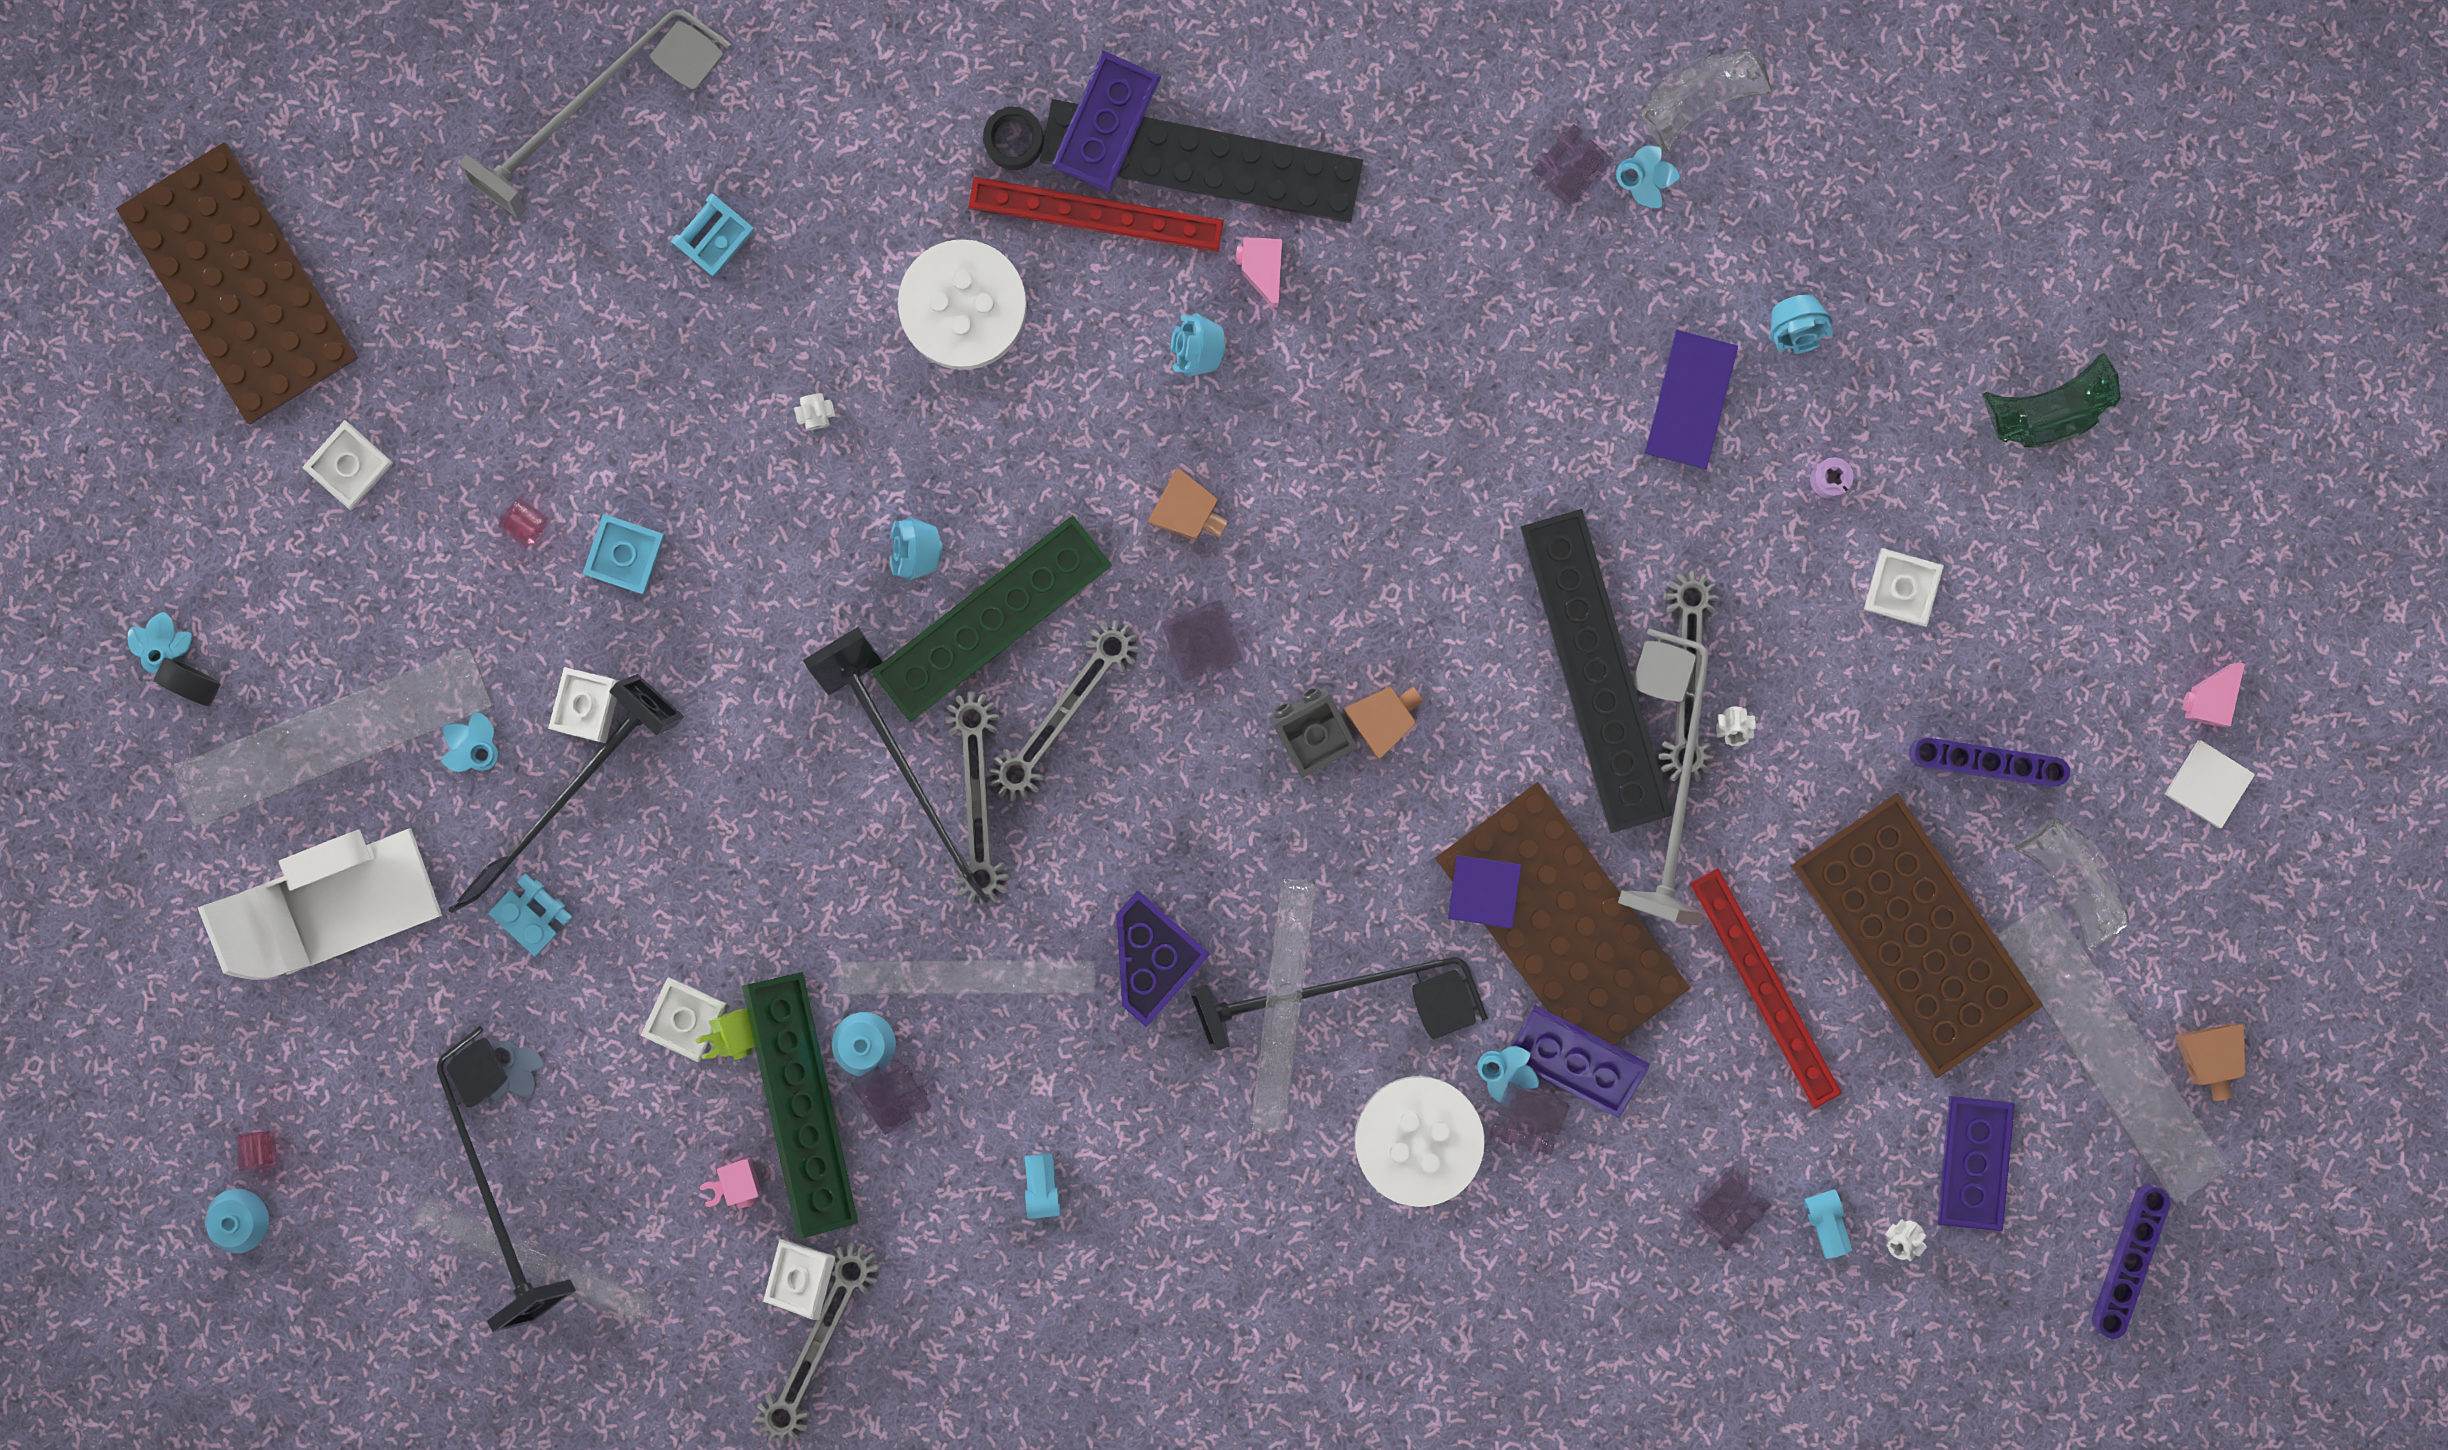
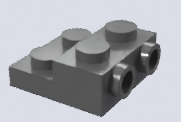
M1318 687L1306 690L1301 695L1302 700L1293 705L1287 702L1277 706L1273 710L1275 715L1269 718L1301 778L1358 748L1325 687L1321 690Z

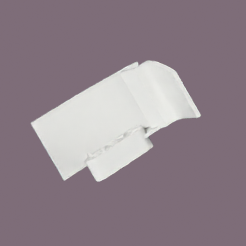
M411 828L368 845L365 844L360 829L279 860L283 877L198 907L223 973L251 980H266L284 973L287 975L442 916Z

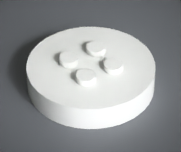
M951 240L929 248L918 256L908 268L900 285L898 311L907 337L923 356L943 367L969 370L995 362L1013 347L1025 324L1027 299L1017 270L1001 252L987 244L973 240Z
M1411 1076L1385 1085L1368 1100L1357 1121L1355 1150L1364 1175L1378 1192L1390 1200L1403 1205L1426 1207L1450 1200L1470 1184L1482 1161L1484 1132L1481 1120L1474 1106L1458 1089L1436 1078Z

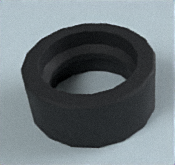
M1008 106L997 110L988 118L983 129V143L988 156L996 165L1007 170H1021L1032 165L1041 154L1044 134L1039 120L1030 111L1021 107ZM1009 120H1019L1025 123L1032 133L1030 148L1024 154L1017 157L1001 153L995 144V133L998 127Z
M166 657L163 659L154 677V682L204 706H211L221 686L220 682L186 664Z

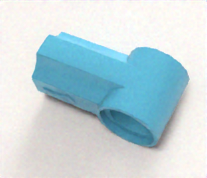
M1052 1153L1025 1156L1027 1218L1060 1216L1058 1187H1055Z
M1836 1190L1803 1199L1805 1209L1809 1208L1810 1214H1808L1811 1225L1815 1226L1824 1258L1839 1257L1852 1251L1842 1219L1844 1217L1842 1204Z

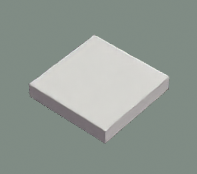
M344 420L302 468L349 510H353L394 462Z
M1881 548L1864 610L1927 627L1944 565Z
M564 667L548 729L606 743L617 699L609 693V690L619 680Z
M2198 740L2165 792V795L2215 827L2222 828L2255 774L2202 740Z
M668 977L641 1036L696 1062H700L702 1059L701 1055L704 1054L709 1042L696 1043V1039L701 1035L713 1034L709 1020L722 1016L727 1004Z
M779 1239L763 1302L812 1320H819L835 1256L790 1240Z

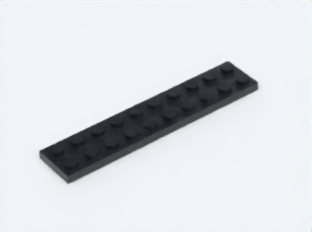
M1052 99L1040 163L1052 165L1078 107L1077 103ZM1144 117L1117 178L1351 223L1364 159Z
M1583 509L1521 526L1520 530L1609 833L1673 816Z

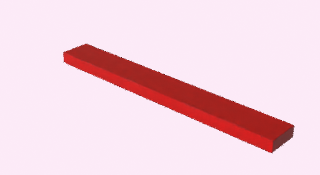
M973 177L968 205L970 210L1219 252L1224 224L1222 219L980 177Z
M1716 868L1689 883L1812 1108L1815 1109L1841 1095L1842 1092L1720 870Z

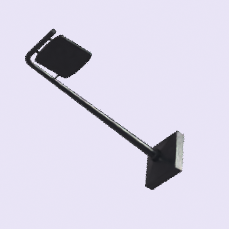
M857 627L805 658L803 662L828 696L845 685H850L962 875L981 900L985 903L988 902L989 898L981 889L963 855L947 835L860 679V676L883 663L866 636Z
M638 674L616 682L609 690V693L629 710L625 721L508 856L502 857L486 866L457 900L458 903L449 907V912L453 913L473 903L484 894L637 725L641 726L644 724L655 735H658L677 726L684 716Z
M1456 957L1229 1004L1227 1002L1218 1003L1207 985H1200L1189 990L1211 1050L1216 1051L1230 1046L1226 1021L1232 1020L1234 1015L1415 972L1420 983L1412 986L1413 998L1422 1024L1431 1039L1439 1038L1475 1024L1474 1010L1478 1009L1482 1021L1488 1019L1468 965L1465 961ZM1449 964H1458L1462 967L1466 979L1462 980L1458 971L1452 970L1421 982L1418 972ZM1466 982H1468L1471 993L1476 1003L1475 1007H1473L1470 995L1465 986Z
M479 1026L439 1058L437 1073L515 1286L513 1292L516 1298L487 1320L492 1332L534 1322L575 1292L576 1289L570 1279L533 1288L531 1282L526 1281L458 1109L462 1102L468 1108L483 1102L507 1080V1075L488 1039L482 1038L475 1041L474 1038L483 1032V1028ZM472 1040L473 1043L462 1050L458 1055H455L458 1050ZM451 1056H453V1059L446 1069L462 1098V1101L456 1104L443 1070L444 1062Z

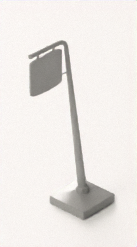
M678 9L670 11L501 166L497 165L493 170L466 154L458 165L469 184L519 219L525 211V207L518 192L509 183L513 178L512 173L645 44L654 50L650 54V58L662 71L687 88L696 90L723 56L722 51L715 44L719 42L728 49L731 43L690 13ZM675 16H682L692 23L689 26L686 23L677 21L656 48L647 43ZM693 26H697L699 29H701L710 37H712L714 41L712 42L711 40H709L702 33L694 29Z
M1648 629L1647 635L1659 639L1658 642L1646 641L1644 643L1633 679L1635 689L1647 695L1668 701L1683 702L1686 694L1694 696L1695 700L1662 883L1657 885L1656 892L1621 891L1618 903L1673 922L1700 926L1703 913L1674 898L1676 894L1674 883L1709 656L1706 648L1700 643ZM1662 639L1685 646L1684 649L1670 644L1662 643L1661 641ZM1687 647L1695 648L1702 654L1696 695L1687 692L1697 660V656L1687 651Z

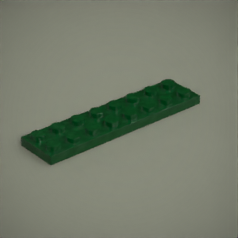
M1072 515L877 666L871 673L911 723L1110 569L1112 564Z
M800 972L743 985V995L797 1239L857 1224V1214L804 974Z

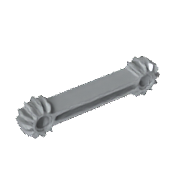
M1690 570L1687 580L1682 573L1676 575L1678 584L1671 581L1667 583L1668 589L1675 593L1664 594L1663 599L1666 601L1673 600L1674 604L1666 608L1668 613L1676 608L1679 611L1678 637L1687 639L1688 615H1691L1693 617V641L1701 644L1702 610L1713 614L1715 608L1708 604V602H1717L1719 596L1709 595V591L1716 588L1715 583H1711L1706 587L1703 585L1708 577L1706 574H1702L1698 581H1696L1695 571ZM1691 589L1698 594L1699 601L1696 606H1688L1684 602L1683 594L1685 590ZM1678 644L1679 648L1684 649L1685 645ZM1692 648V653L1697 656V660L1687 692L1696 695L1701 667V652ZM1686 694L1685 697H1690V698H1691V707H1690V722H1691V717H1692V711H1693V706H1694L1695 697ZM1685 699L1683 702H1676L1675 745L1664 741L1661 746L1668 750L1669 754L1662 753L1658 755V759H1668L1669 764L1661 767L1662 772L1669 771L1670 769L1674 770L1669 778L1671 781H1675L1682 772L1683 765L1678 760V754L1683 748H1686L1687 740L1684 738ZM1699 724L1691 777L1695 782L1701 781L1698 770L1706 774L1710 772V768L1704 765L1703 761L1709 762L1714 760V756L1704 755L1703 751L1711 748L1710 743L1703 744L1702 746L1698 745Z
M1113 620L1112 630L1108 631L1107 624L1103 621L1100 623L1103 634L1100 635L1094 629L1090 631V634L1098 640L1097 642L1086 641V647L1096 648L1095 654L1016 758H1012L1011 752L1005 749L1003 753L1007 761L1003 762L998 757L993 759L1001 768L1000 770L989 769V774L999 775L1000 779L993 780L990 785L991 787L1004 785L1000 789L998 796L1004 797L1010 789V801L1015 802L1017 791H1020L1023 800L1029 799L1025 788L1029 787L1035 793L1039 791V788L1032 784L1031 781L1032 779L1042 781L1043 775L1033 774L1032 771L1113 664L1118 665L1121 673L1126 671L1122 663L1124 659L1131 665L1135 664L1136 661L1128 655V652L1140 653V648L1129 646V644L1136 642L1139 638L1137 634L1125 637L1131 629L1130 625L1126 624L1121 632H1119V621ZM1112 638L1118 639L1122 643L1121 652L1115 656H1109L1104 652L1105 642ZM1098 660H1103L1105 662L1104 666L1082 695L1076 696L1074 691ZM1049 725L1053 726L1054 732L1032 761L1026 762V754ZM1016 765L1021 766L1025 771L1023 781L1018 784L1011 783L1007 777L1008 770Z
M968 692V703H965L960 695L956 697V701L961 706L959 709L948 705L947 709L950 712L956 713V716L945 718V723H956L957 725L949 730L951 736L956 735L960 731H962L970 869L973 875L981 869L986 870L990 874V884L981 889L995 903L999 901V898L994 890L997 889L1002 893L1007 891L1005 886L998 884L999 880L1006 881L1010 878L1007 874L998 875V871L1006 867L1004 862L999 863L995 867L992 866L984 731L988 729L992 733H996L998 729L995 726L989 725V721H998L1000 716L988 714V712L996 708L994 702L983 707L987 698L986 695L981 694L977 703H975L974 693ZM970 710H976L981 715V722L975 728H968L964 723V716ZM974 735L977 736L980 778L977 780L972 778L970 738ZM977 818L982 819L984 861L981 863L977 860L975 819ZM964 877L955 878V883L965 882L966 884L965 887L958 891L959 895L962 896L971 891L968 903L973 904L977 893ZM980 898V905L986 906L987 902H983Z
M853 1242L847 1244V1254L840 1246L835 1249L838 1258L835 1257L833 1265L835 1268L832 1269L831 1276L835 1275L836 1281L822 1308L820 1318L816 1321L780 1398L777 1400L771 1392H768L765 1395L767 1403L759 1402L757 1405V1409L764 1414L756 1415L754 1418L755 1422H765V1425L758 1432L762 1435L769 1430L771 1434L768 1441L771 1443L774 1442L777 1435H780L781 1444L786 1445L788 1434L794 1441H797L800 1438L798 1430H807L808 1424L800 1419L809 1418L810 1411H800L799 1409L805 1392L855 1288L859 1287L864 1294H867L870 1289L866 1282L876 1284L878 1281L876 1276L869 1274L880 1270V1265H869V1262L876 1257V1254L874 1252L870 1253L865 1258L863 1254L867 1246L864 1244L860 1246L857 1253H855ZM854 1262L859 1265L861 1274L858 1278H850L845 1274L844 1266L846 1263ZM843 1286L846 1288V1294L831 1325L826 1326L823 1321L839 1287ZM804 1361H809L811 1363L810 1370L796 1399L791 1400L788 1396ZM785 1409L788 1411L791 1417L790 1423L781 1424L777 1422L774 1415L775 1410Z

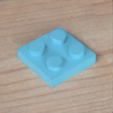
M603 514L582 574L645 595L665 534Z

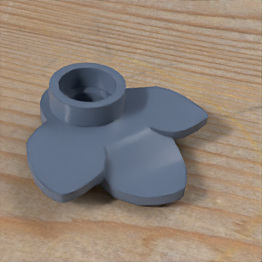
M500 1041L493 1044L491 1047L497 1058L501 1051H506L509 1055V1060L506 1063L500 1062L507 1075V1080L490 1098L493 1101H497L508 1089L517 1095L531 1097L536 1084L532 1071L544 1065L541 1056L532 1048H517L508 1041Z

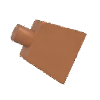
M1176 468L1148 519V524L1197 541L1203 529L1220 538L1229 521L1213 513L1218 499L1182 470Z
M1390 686L1347 706L1343 711L1378 760L1416 724L1409 712L1424 703L1414 687L1398 697Z
M2232 1023L2176 1034L2177 1044L2193 1084H2210L2213 1101L2233 1098L2229 1080L2245 1077L2243 1024Z

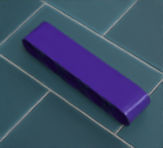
M1936 738L1918 739L1909 748L1911 762L1923 768L2045 787L2063 785L2070 777L2068 763L2058 757ZM1924 743L1931 747L1933 753L1931 759L1927 762L1919 756V748ZM1954 749H1959L1964 755V761L1960 766L1954 765L1951 761L1950 755ZM1986 754H1991L1995 758L1996 765L1992 771L1986 770L1982 765L1983 757ZM2019 758L2023 759L2027 764V771L2023 776H2019L2014 770V764ZM2051 763L2057 766L2059 770L2058 778L2055 781H2051L2046 775V768Z
M2153 1185L2141 1186L2133 1197L2092 1315L2094 1329L2107 1338H2120L2128 1328L2170 1208L2171 1201L2167 1192ZM2155 1192L2158 1196V1203L2155 1207L2148 1209L2146 1198L2150 1193ZM2140 1223H2145L2147 1225V1234L2145 1237L2137 1239L2135 1229ZM2134 1253L2137 1263L2132 1269H2126L2124 1264L2125 1258L2129 1254ZM2119 1284H2124L2126 1286V1294L2122 1299L2116 1300L2114 1289ZM2113 1314L2116 1319L2115 1325L2110 1330H2105L2103 1320L2106 1316Z

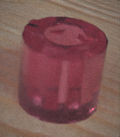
M520 497L504 513L498 528L522 546L528 548L545 530L549 518Z
M275 1132L243 1133L235 1137L239 1171L278 1166Z

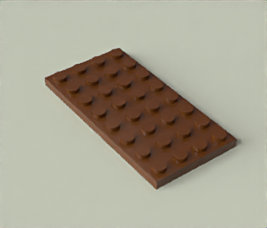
M223 142L116 208L247 424L251 425L358 359L352 346L227 143Z
M1538 782L1435 857L1452 882L1457 855L1521 864L1512 928L1486 924L1484 926L1547 1011L1615 1045L1691 989L1633 909L1618 903L1621 893Z
M1895 793L1790 865L1935 1078L1940 1077L2043 1007L1898 793Z

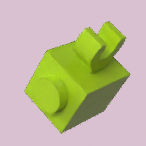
M747 1008L738 1009L709 1020L713 1034L701 1035L696 1039V1043L708 1041L711 1045V1050L701 1055L702 1059L715 1058L719 1053L721 1057L733 1056L734 1060L751 1055V1048L755 1047Z

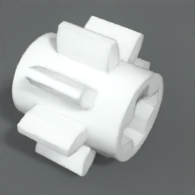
M822 393L807 395L799 399L801 406L794 407L797 423H805L806 430L808 431L825 428L830 425L828 418L835 416L831 400L824 401Z
M1734 706L1727 708L1723 715H1717V737L1725 736V744L1741 746L1746 744L1749 738H1754V729H1756L1755 716H1747L1745 708Z
M1901 1219L1897 1225L1892 1224L1885 1234L1890 1238L1886 1246L1890 1253L1898 1259L1912 1261L1915 1256L1920 1257L1927 1248L1923 1243L1926 1234H1924L1921 1226L1915 1222H1905Z

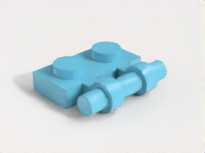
M525 873L517 881L525 890L524 894L519 897L513 890H509L488 914L534 957H537L558 934L549 924L556 918L565 926L572 919V916L564 909L565 905L559 899L555 901L543 890V884L538 880H532ZM533 899L546 909L542 917L529 906Z

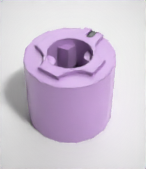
M1836 457L1828 458L1813 469L1810 477L1811 487L1820 497L1827 499L1836 498L1851 487L1854 478L1853 470L1843 459Z

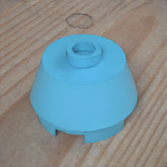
M1798 295L1788 298L1777 304L1772 310L1770 339L1776 344V348L1780 353L1785 349H1793L1794 354L1811 351L1820 346L1819 340L1823 337L1831 338L1833 334L1831 327L1832 317L1812 295Z
M1194 313L1192 316L1181 315L1182 326L1174 327L1171 340V352L1177 353V363L1173 364V370L1184 373L1187 377L1217 370L1225 353L1222 327L1198 313Z
M912 517L902 521H894L890 539H894V555H890L892 574L905 577L909 581L934 573L939 559L942 557V542L939 540L937 528Z
M860 1012L846 1017L839 1023L833 1034L832 1051L837 1063L845 1071L856 1076H871L881 1072L889 1065L895 1054L896 1039L891 1026L882 1017L873 1013Z
M231 1189L222 1192L210 1203L206 1211L205 1227L209 1238L217 1247L230 1253H243L254 1249L262 1242L268 1231L269 1214L264 1202L256 1194L244 1189Z

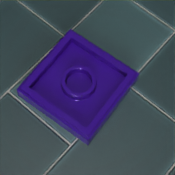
M1457 855L1448 919L1512 928L1521 864Z

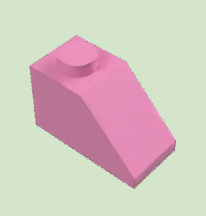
M1244 237L1243 246H1237L1236 265H1242V275L1271 307L1278 308L1282 239Z
M2239 662L2229 664L2192 687L2191 692L2186 693L2183 701V710L2186 711L2185 719L2218 727L2231 726L2245 664Z

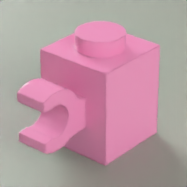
M751 1157L717 1168L720 1181H708L700 1186L701 1190L711 1188L715 1192V1198L705 1202L706 1207L715 1206L722 1200L724 1195L727 1206L736 1204L737 1208L741 1209L756 1204L755 1198L762 1195Z

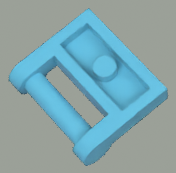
M711 193L705 200L707 204L680 235L676 234L670 242L715 278L753 234L755 229ZM717 211L720 212L723 216L694 249L689 245Z

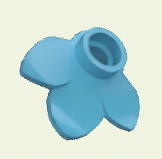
M1648 145L1638 149L1633 158L1622 161L1616 170V179L1619 185L1624 189L1631 190L1637 203L1651 208L1662 207L1661 189L1672 185L1680 178L1679 172L1672 164L1660 161L1662 148L1659 146ZM1627 170H1636L1638 177L1630 178Z
M162 612L155 615L148 622L146 629L131 627L127 639L130 651L141 658L143 668L151 674H156L165 657L175 660L188 652L191 646L192 634L190 632H176L170 616ZM160 653V659L152 662L153 656Z
M475 711L470 718L468 726L464 724H448L443 727L445 741L451 750L443 756L441 762L448 769L455 772H464L471 768L486 771L495 766L499 756L498 749L493 743L495 731L492 723L484 714ZM481 749H485L488 752V757L484 761H480L477 757V753Z
M1511 1046L1501 1052H1486L1478 1061L1477 1069L1480 1076L1487 1081L1489 1094L1505 1106L1512 1107L1516 1090H1528L1539 1086V1080L1535 1071L1526 1065L1530 1058V1052ZM1489 1062L1497 1063L1499 1065V1069H1491L1489 1066Z

